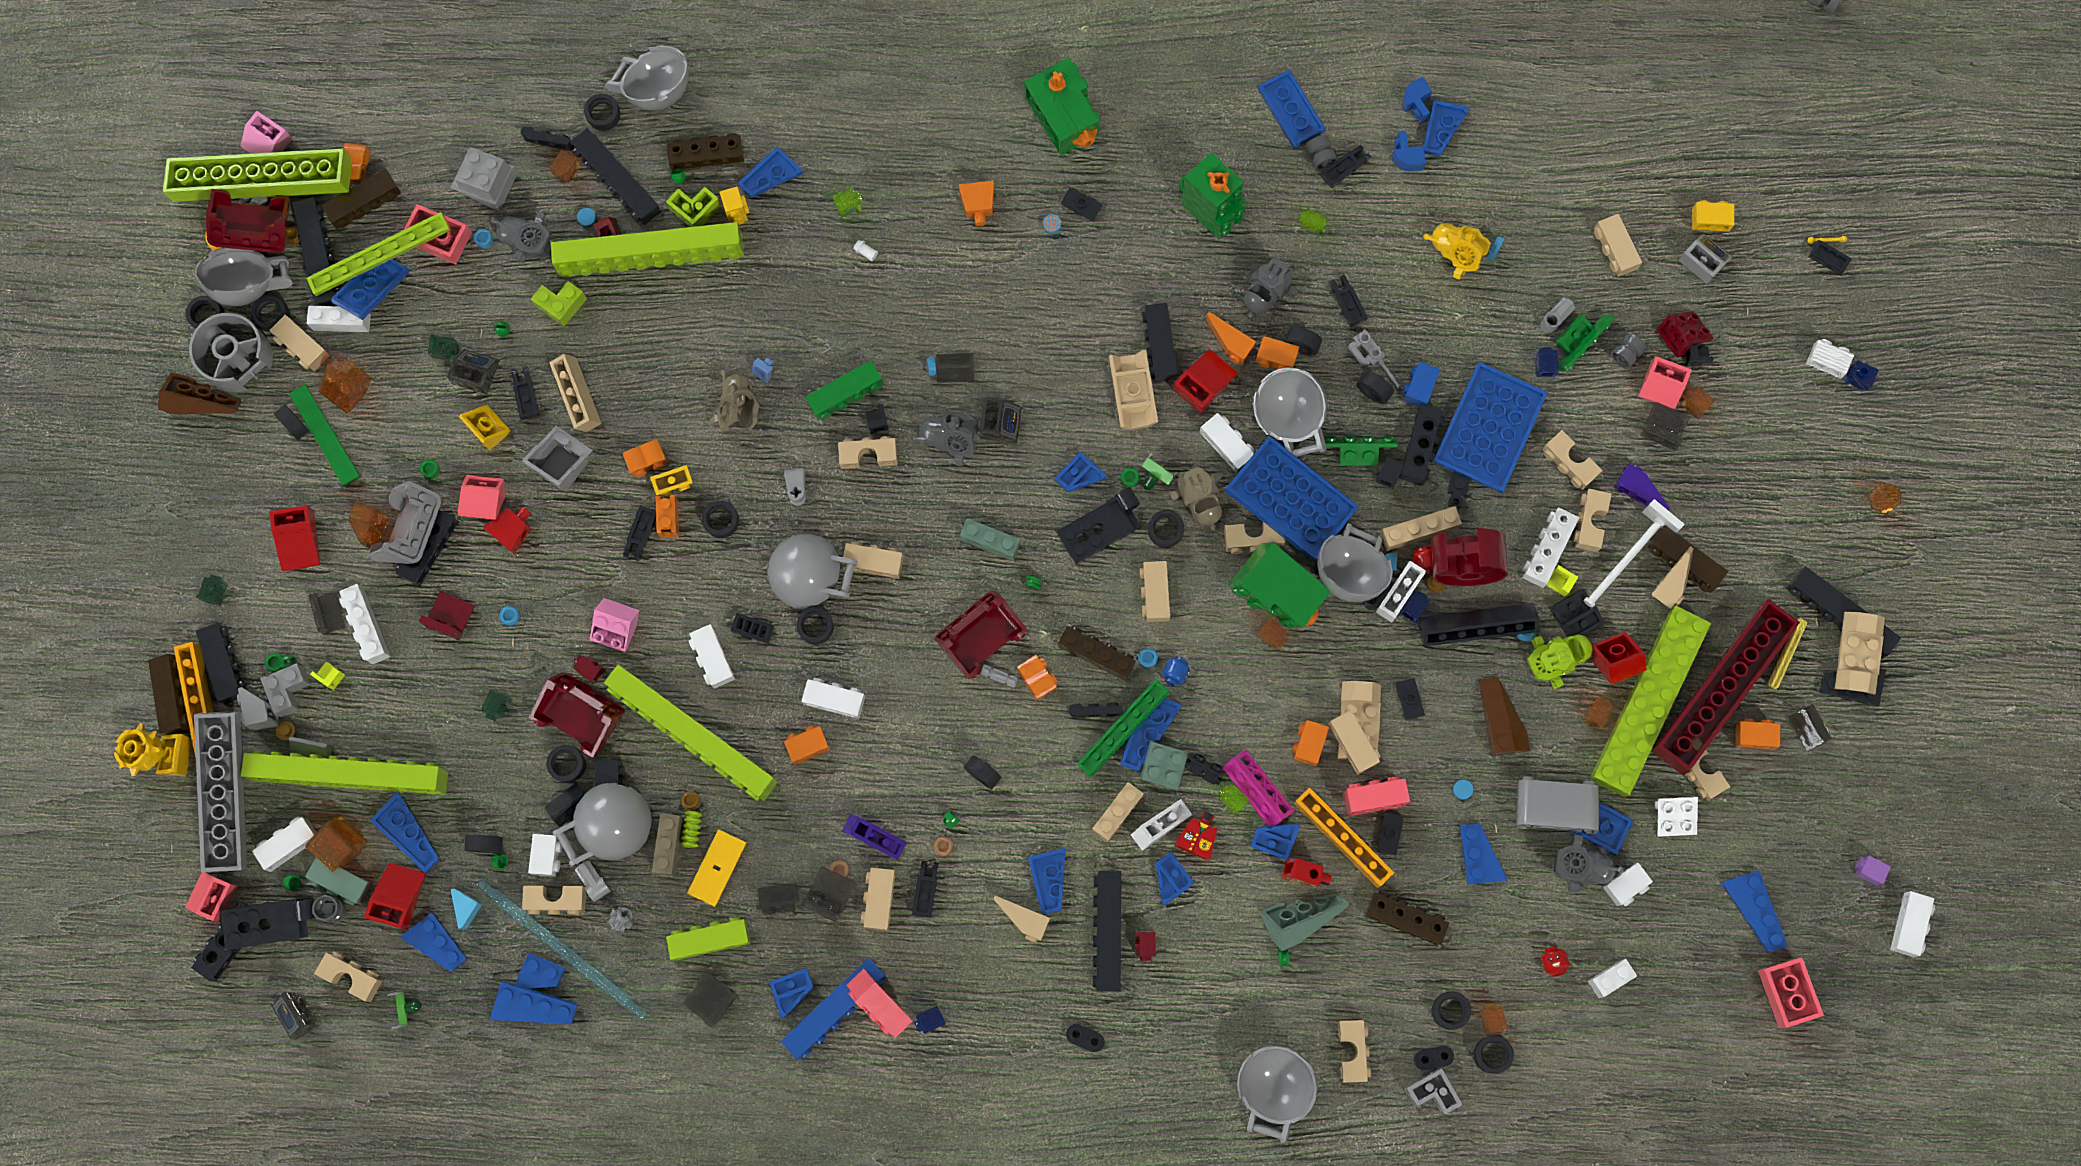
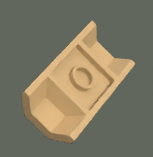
M1142 350L1135 355L1121 357L1109 355L1120 427L1133 430L1150 427L1158 423L1146 350Z
M1844 612L1835 689L1876 694L1885 617L1860 612Z
M1364 681L1342 682L1340 716L1350 710L1353 714L1356 713L1361 721V724H1359L1363 731L1366 730L1370 736L1371 741L1369 743L1372 748L1375 747L1378 750L1381 685ZM1339 744L1338 759H1348Z

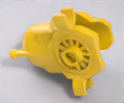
M1442 223L1434 229L1432 235L1426 233L1423 236L1425 240L1432 241L1433 246L1441 252L1443 257L1453 262V266L1456 267L1453 277L1459 280L1461 275H1465V272L1477 271L1479 269L1481 258L1488 254L1491 244L1488 238L1482 236L1479 229L1464 225L1462 227H1455L1450 223Z

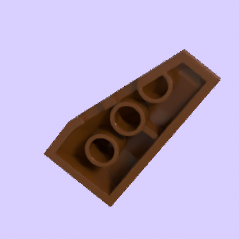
M171 372L160 389L157 410L169 414L236 413L241 405V400L224 392L216 393L210 390L211 386L206 384L201 386L195 383V379Z
M1499 678L1478 680L1491 756L1529 752L1530 746L1527 731Z

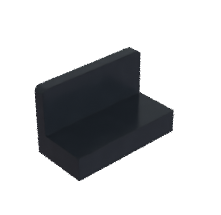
M575 783L545 806L551 819L559 827L573 821L576 806L584 796V793Z

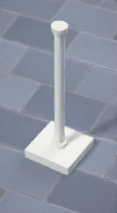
M1654 499L1642 511L1654 523L1590 597L1584 599V602L1593 608L1596 600L1659 528L1667 526L1677 533L1684 523Z

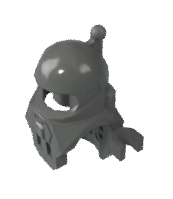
M538 211L535 221L532 219L526 221L520 217H506L501 221H498L495 217L490 219L492 224H497V238L511 247L514 257L517 258L518 262L524 263L526 258H539L542 260L548 258L551 252V242L548 240L551 238V235L544 226L548 221L545 214Z
M1273 258L1268 264L1263 266L1254 262L1250 267V271L1254 274L1250 278L1252 283L1244 296V304L1250 310L1247 313V317L1250 319L1253 317V313L1261 314L1267 312L1276 303L1277 299H1282L1285 293L1292 298H1295L1298 294V289L1291 285L1292 270L1288 269L1287 264L1280 259Z
M961 412L946 414L941 418L929 417L921 423L920 435L913 436L912 440L914 442L923 441L925 444L935 447L938 451H948L951 456L955 455L956 466H963V460H966V456L973 454L976 450L974 435L979 431L978 422L974 417L966 416Z
M1581 835L1572 836L1571 846L1569 845L1558 850L1557 857L1553 860L1554 875L1568 882V892L1573 893L1579 892L1580 887H1587L1589 884H1608L1613 880L1616 871L1623 873L1624 868L1621 866L1616 867L1614 861L1605 854L1591 851L1587 847H1581L1583 836Z

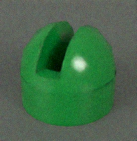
M675 169L670 172L671 179L675 184H681L685 181L686 174L684 169Z
M499 321L495 324V333L499 337H506L510 333V326L504 321Z
M286 654L279 660V665L282 669L297 663L296 657L292 654ZM286 660H291L292 662L286 664L285 661H286Z
M950 810L943 817V823L947 827H954L960 821Z
M495 854L492 856L491 866L493 868L504 870L507 867L508 858L506 855Z
M287 875L283 879V887L287 890L296 891L300 887L301 880L296 875Z

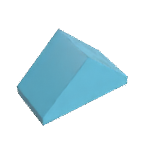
M451 889L458 928L467 929L482 904L460 890Z

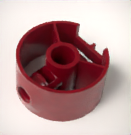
M1477 528V536L1465 535L1455 539L1447 538L1446 532L1431 539L1433 580L1436 583L1454 587H1471L1492 584L1508 576L1506 536L1500 531Z

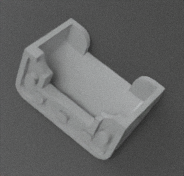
M407 481L392 488L389 496L390 506L399 511L389 542H379L372 545L367 558L377 562L413 564L421 559L440 508L441 499L435 492Z
M1523 777V780L1518 781L1516 829H1526V827L1533 825L1532 829L1548 828L1575 830L1577 832H1581L1584 829L1586 834L1596 835L1599 831V786L1595 785L1593 781H1583V784L1538 781L1535 780V777Z

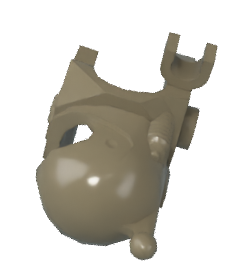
M723 369L721 371L723 385L720 406L717 411L718 415L711 418V426L718 423L721 430L728 431L729 425L737 421L738 414L744 421V427L751 430L757 423L760 406L757 398L751 392L753 386L745 375L733 374L729 376L727 371ZM745 396L750 398L747 402H745Z
M1198 466L1180 474L1178 490L1169 494L1172 502L1182 497L1185 507H1189L1198 523L1210 525L1211 530L1216 529L1214 523L1222 516V508L1217 497L1220 491L1215 484L1222 479L1220 473L1217 472L1209 476L1206 471Z

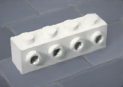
M1559 507L1555 512H1550L1546 520L1549 524L1547 528L1543 527L1538 537L1541 541L1539 545H1534L1530 553L1533 557L1530 562L1527 561L1522 569L1525 573L1522 578L1542 588L1547 585L1579 519L1578 516Z
M355 584L339 591L341 598H339L340 603L347 610L348 615H346V619L350 626L353 625L355 631L353 632V637L357 643H360L361 649L359 652L363 660L375 664L391 657L364 588Z

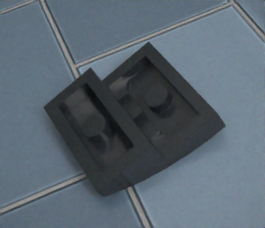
M1580 589L1549 607L1567 637L1577 634L1585 635L1605 623L1596 606L1591 608L1584 602L1586 597L1589 598L1585 589Z

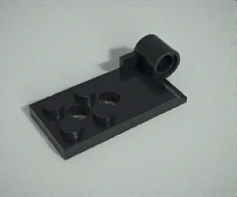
M1130 487L1117 493L1102 506L1056 531L1075 565L1141 528L1132 510L1140 505V502ZM1096 525H1102L1104 532L1097 534L1093 528ZM1085 534L1088 537L1087 542L1079 543L1077 541L1078 535Z
M302 897L221 910L225 950L308 937L306 920L316 918L312 912L314 897ZM263 918H267L271 922L270 927L267 929H262L259 926V921ZM248 922L250 929L247 932H241L238 929L239 923Z

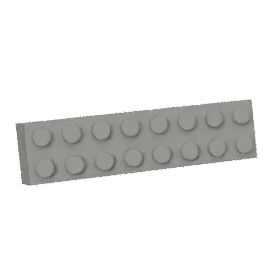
M240 711L194 714L201 872L243 870L247 867L244 785L243 777H241L243 762Z

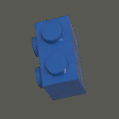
M1419 362L1417 367L1413 366L1409 375L1412 380L1410 384L1406 383L1402 393L1406 395L1404 401L1416 406H1420V404L1427 405L1440 369Z

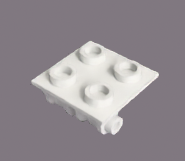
M1698 797L1661 798L1655 801V809H1658L1657 836L1697 835Z

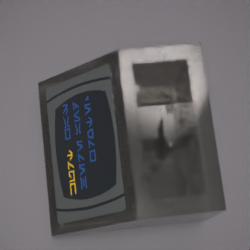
M463 349L452 361L446 378L453 385L488 394L500 360Z
M984 397L979 430L980 439L1017 443L1022 406L1005 399Z
M285 991L271 1006L289 1038L297 1040L317 1027L315 1023L316 1017L312 1011H308L305 1006L307 1004L306 999L302 994Z

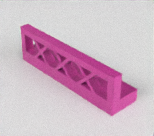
M1247 750L1235 756L1223 767L1224 771L1268 826L1278 825L1295 811ZM1242 757L1247 761L1248 766L1243 763ZM1254 774L1259 776L1260 781L1254 777ZM1267 790H1270V792L1273 794V797L1267 793ZM1279 805H1281L1286 810L1285 814L1279 808Z

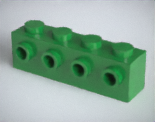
M870 360L810 393L805 398L817 420H825L834 411L845 409L852 401L863 399L868 392L879 390L881 385H883V381Z

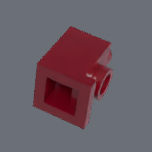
M607 217L593 224L598 237L610 236L611 232L612 236L622 235L617 224V218Z
M582 655L576 658L574 661L575 665L572 667L593 685L606 671L601 665L597 667L598 663L591 657L586 659Z
M1135 932V938H1139V941H1135V952L1139 953L1140 961H1152V957H1156L1155 932Z

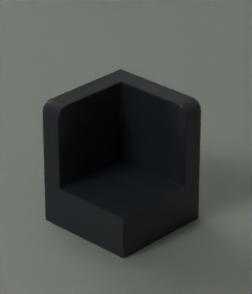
M1694 344L1685 353L1687 366L1710 365L1714 360L1713 356H1709L1708 346L1698 347L1697 344Z
M879 404V409L866 412L870 434L889 430L883 404Z
M1387 457L1376 482L1393 489L1404 464Z

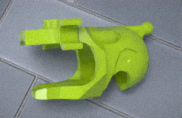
M1579 634L1564 639L1558 636L1544 645V640L1540 635L1531 640L1535 650L1529 655L1527 662L1535 679L1542 681L1551 680V685L1555 690L1564 685L1560 676L1575 671V666L1584 663L1591 657L1592 645L1587 637Z

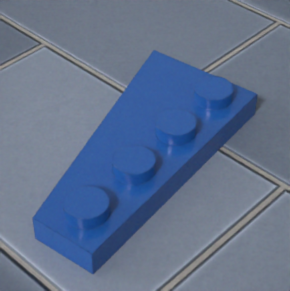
M1165 699L1130 736L1120 766L1138 772L1145 762L1150 742L1158 743L1182 707V704Z
M397 791L370 819L383 834L425 873H428L441 859L400 792Z
M1759 870L1720 883L1730 895L1733 903L1737 905L1743 918L1749 923L1767 953L1788 946Z
M501 981L490 1020L572 1024L578 1003Z

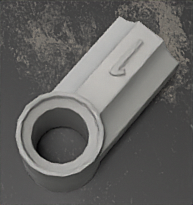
M1563 297L1545 315L1540 323L1541 330L1548 334L1555 332L1557 327L1575 310L1576 307L1573 302ZM1547 320L1553 321L1554 325H1550Z
M589 860L583 862L575 869L593 902H596L611 891L603 877H600Z

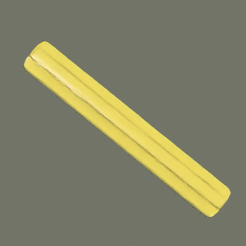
M1801 618L1797 619L1800 623L1786 641L1768 681V686L1773 689L1779 687L1806 628L1807 621Z

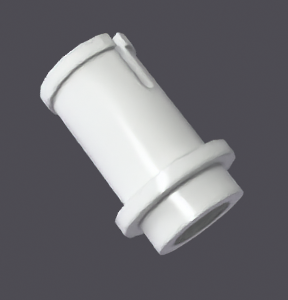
M858 240L853 248L855 253L862 254L871 262L878 254V251L865 244L864 240Z

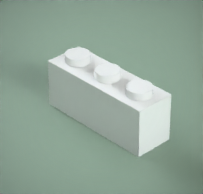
M308 306L307 324L313 331L369 332L371 314L364 320H361L341 307Z
M1217 413L1200 427V433L1237 474L1254 455L1255 450L1250 444L1244 443L1242 435L1236 429L1233 430L1229 426L1230 422L1225 416L1221 417Z
M1409 561L1376 613L1392 623L1426 571Z
M707 625L689 633L691 637L688 640L692 650H696L698 653L696 660L700 668L704 667L706 674L703 676L707 685L711 684L715 689L735 680L712 625Z
M818 678L807 680L801 701L803 705L857 719L860 718L865 700V695L861 693L862 690L857 688L843 689V685L832 683V685L824 684L825 681Z
M297 817L293 819L285 829L281 828L275 831L273 837L269 840H263L256 845L257 848L252 852L265 871H273L320 838L307 818Z
M1912 891L1904 893L1890 950L1911 957H1918L1923 954L1926 947L1924 942L1925 935L1930 930L1929 919L1935 910L1934 898Z

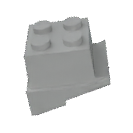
M470 147L450 188L500 211L518 172L514 166L507 164L504 159Z
M555 426L525 456L522 462L560 490L566 492L587 465V457L593 450L558 426Z

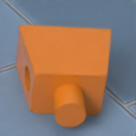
M994 181L959 184V193L966 217L974 218L976 226L986 225L985 216L993 215Z

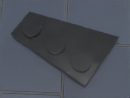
M1879 669L1875 695L1859 691L1835 689L1837 672L1823 674L1819 693L1874 707L1880 705L1886 669Z

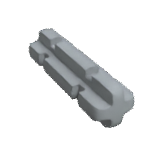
M988 665L982 667V676H990V679L1002 684L1007 683V686L1012 688L1018 682L1016 676H1008V673L996 668L991 669L992 667Z

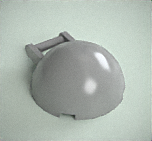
M671 46L649 47L650 51L640 55L638 59L623 57L620 61L621 65L612 79L607 81L605 87L609 91L621 93L626 100L641 109L656 111L674 105L683 96L688 86L689 67L684 54Z
M220 248L208 253L209 258L203 263L200 260L195 268V276L200 288L209 298L227 306L247 305L258 300L265 291L289 288L293 284L292 278L289 277L287 266L289 265V260L287 257L265 258L263 254L251 250ZM280 269L281 277L272 278L273 270Z
M1282 368L1269 373L1262 379L1258 391L1254 394L1253 408L1258 425L1267 435H1271L1277 440H1282L1285 448L1296 457L1316 451H1326L1327 448L1321 426L1327 415L1328 404L1323 386L1313 375L1302 369ZM1313 435L1315 436L1317 444L1294 449L1293 442L1303 441Z
M1347 522L1342 535H1332L1325 540L1318 554L1317 561L1319 576L1324 586L1334 596L1349 602H1364L1379 596L1389 586L1393 574L1390 559L1387 561L1384 554L1379 552L1383 537L1370 535L1352 527V524Z
M813 534L793 535L781 542L773 551L768 562V581L774 594L786 605L797 609L817 607L828 599L829 595L849 599L850 593L848 591L854 566H857L858 561L839 557L834 546L822 537ZM840 563L847 564L841 591L834 590L839 579Z
M604 783L593 787L585 793L576 806L573 821L552 832L554 836L557 835L569 857L570 866L592 855L604 860H620L633 855L646 843L650 828L652 827L651 812L645 799L635 789L619 785L618 783ZM572 827L574 828L577 840L587 851L578 857L564 831Z
M1279 1045L1267 1046L1250 1054L1241 1065L1238 1073L1237 1087L1240 1099L1242 1098L1246 1107L1251 1110L1247 1131H1256L1281 1139L1280 1142L1286 1143L1291 1124L1303 1119L1312 1109L1316 1099L1317 1080L1310 1063L1299 1052L1289 1047ZM1257 1116L1271 1123L1284 1124L1283 1131L1256 1123Z

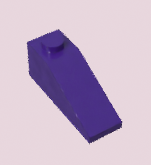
M1628 464L1614 488L1645 506H1648L1655 499L1669 511L1670 507L1647 474L1639 466Z
M852 814L849 815L841 831L896 860L899 859L907 843Z

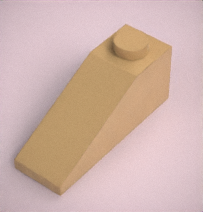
M1691 546L1652 593L1655 598L1670 609L1674 604L1679 605L1685 597L1682 594L1686 589L1694 549Z
M994 896L993 900L1021 933L1026 935V940L1036 943L1037 940L1042 941L1050 918Z

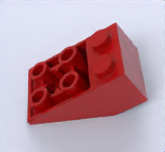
M1210 349L1177 379L1173 385V391L1202 414L1238 375V372Z
M308 505L269 511L271 531L281 570L289 571L319 566L320 556L315 511Z
M388 863L369 900L364 918L408 930L427 873Z

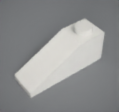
M1180 799L1141 825L1131 836L1143 851L1191 817L1192 813Z

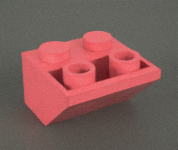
M1655 356L1649 365L1638 397L1674 410L1686 387L1692 369Z
M466 475L461 486L458 516L496 520L506 498L504 479Z
M202 872L185 908L209 920L221 923V910L229 908L239 886L209 873Z

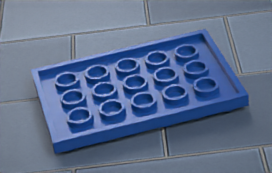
M1478 362L1434 457L1433 463L1503 493L1548 392Z
M1270 436L1224 490L1314 563L1318 559V554L1324 541L1332 535L1336 536L1359 508L1358 505Z

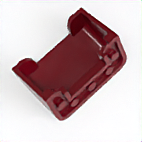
M211 189L206 213L207 242L214 247L272 253L282 252L286 243L289 197L275 196L271 199L270 206L232 203L231 195L228 192Z
M990 591L941 630L934 640L969 680L981 673L980 669L982 666L980 664L1009 640L1020 641L1028 630L1003 597L994 591Z
M562 672L547 679L529 719L533 720L539 727L552 724L581 742L580 749L582 753L587 757L594 758L599 754L622 719L625 709L574 676Z

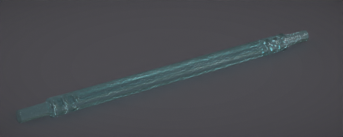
M483 880L478 882L477 886L491 897L490 900L500 906L625 1009L628 1008L642 1020L647 1016V1013L637 1006L632 998L520 909L499 890L495 891Z

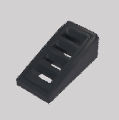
M736 613L731 632L769 644L775 626ZM741 620H743L744 623L742 629L740 630L738 628ZM752 623L749 633L746 632L748 624ZM756 625H759L757 635H754ZM765 627L767 628V630L763 638L761 637L763 628Z

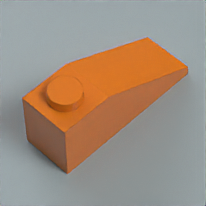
M1208 312L1206 322L1226 355L1229 356L1228 358L1232 362L1243 365L1255 348L1256 341L1211 312Z

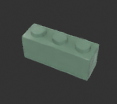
M968 518L960 534L961 541L1013 562L1021 545L1020 539Z
M316 856L305 876L310 879L309 884L317 888L321 886L327 888L326 892L332 896L337 897L339 894L344 897V902L352 906L355 903L362 905L373 883L319 856Z

